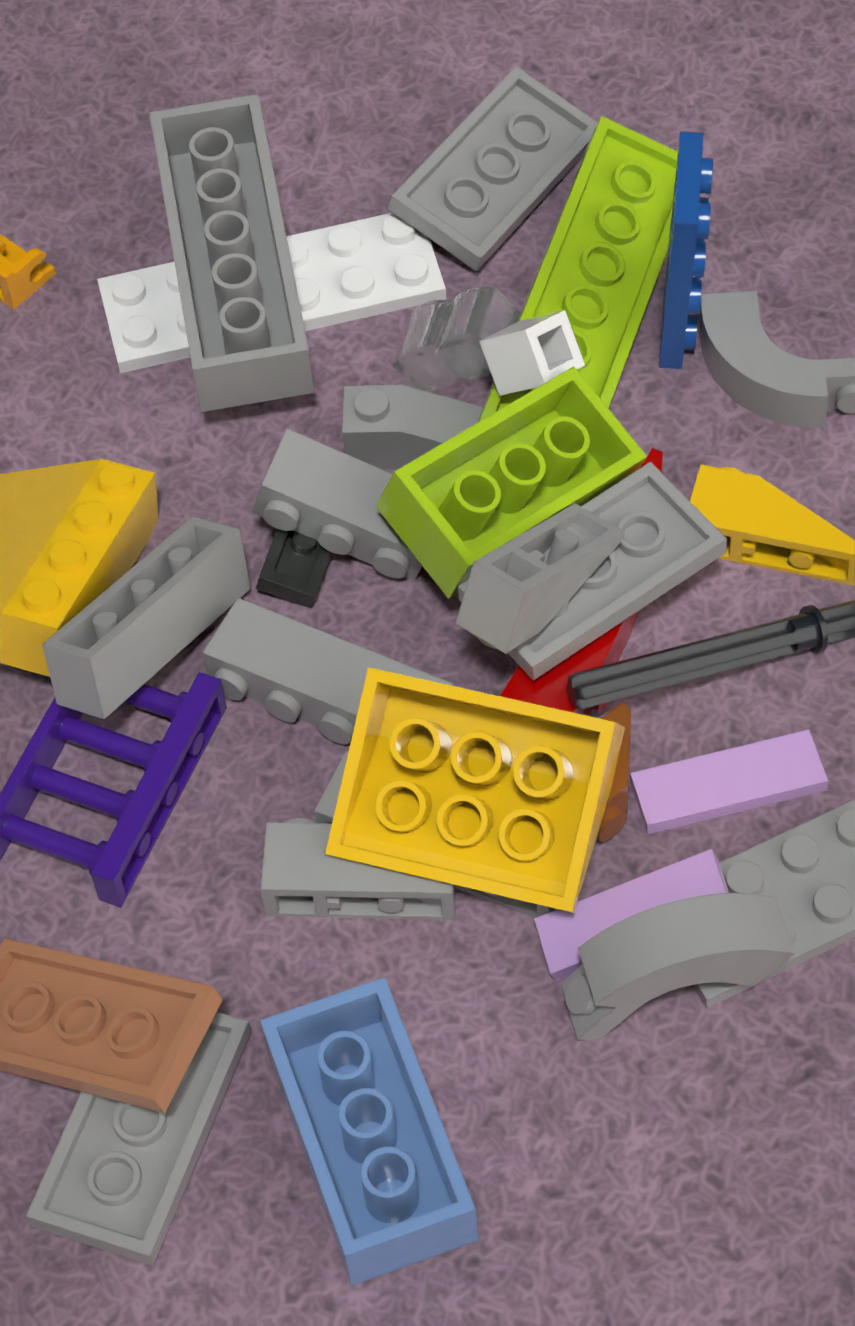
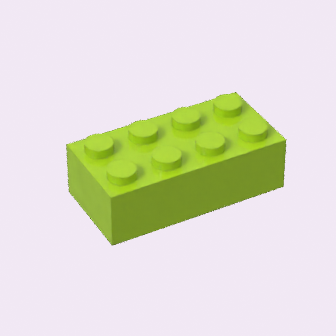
M573 366L394 471L376 507L447 598L450 599L458 594V586L469 579L474 561L574 503L583 506L637 471L647 458V455Z

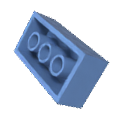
M384 977L260 1020L269 1060L351 1286L479 1241L476 1208L386 978Z

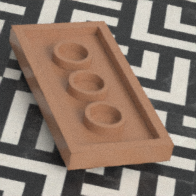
M4 938L0 946V1071L165 1113L223 999L211 985Z

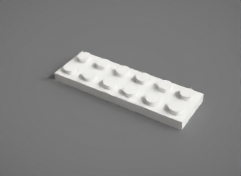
M394 213L286 236L305 331L446 299V288L430 238ZM175 262L97 279L120 373L190 358Z

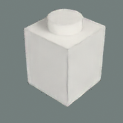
M565 310L518 321L479 341L499 396L537 388L573 366L576 369L585 366Z

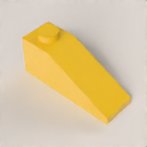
M700 464L690 502L727 538L726 553L720 556L719 559L855 586V540L759 475L744 473L732 467L718 468Z

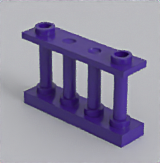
M198 672L189 691H182L179 695L143 684L123 703L170 718L171 724L162 741L156 740L153 744L80 720L83 712L58 705L54 697L0 793V861L11 841L89 868V874L92 877L98 899L121 908L227 709L222 682L219 678ZM69 741L143 767L144 775L135 791L129 790L126 794L52 768L65 744ZM39 791H43L116 817L117 825L108 841L103 840L96 845L24 818Z

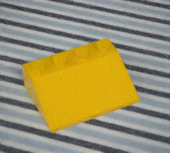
M95 459L0 474L1 664L50 677L42 644L128 572L148 543L159 520L155 472L105 459Z
M368 667L325 854L574 913L612 788L625 727L613 721Z

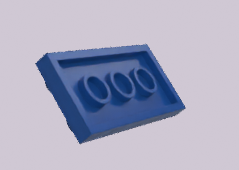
M680 132L665 273L659 368L682 369L684 350H695L698 316H689L688 314L699 315L702 290V280L700 278L704 277L706 242H704V239L708 240L711 214L709 197H700V193L711 194L713 158H702L704 133Z

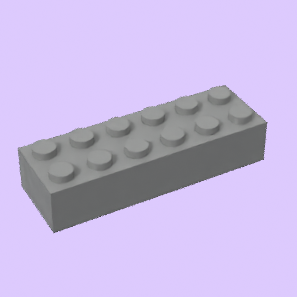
M259 94L149 112L200 411L206 412L315 393L309 349Z

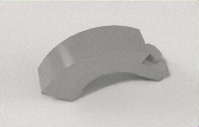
M757 291L701 294L699 332L702 354L713 379L731 399L745 409L765 419L796 427L826 428L827 409H839L849 414L855 413V358L807 359L790 354L778 347L767 336L761 324Z
M719 893L695 896L662 904L632 915L613 924L586 941L578 948L583 964L561 982V986L577 1040L591 1041L603 1038L640 1006L672 990L695 984L717 982L755 986L793 956L795 952L776 897L750 893Z

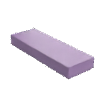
M810 730L630 773V783L647 834L827 791L828 779Z
M709 849L577 902L574 913L557 909L534 918L550 975L555 980L567 978L583 964L578 950L581 945L606 928L632 915L681 899L729 893L718 858L713 850Z

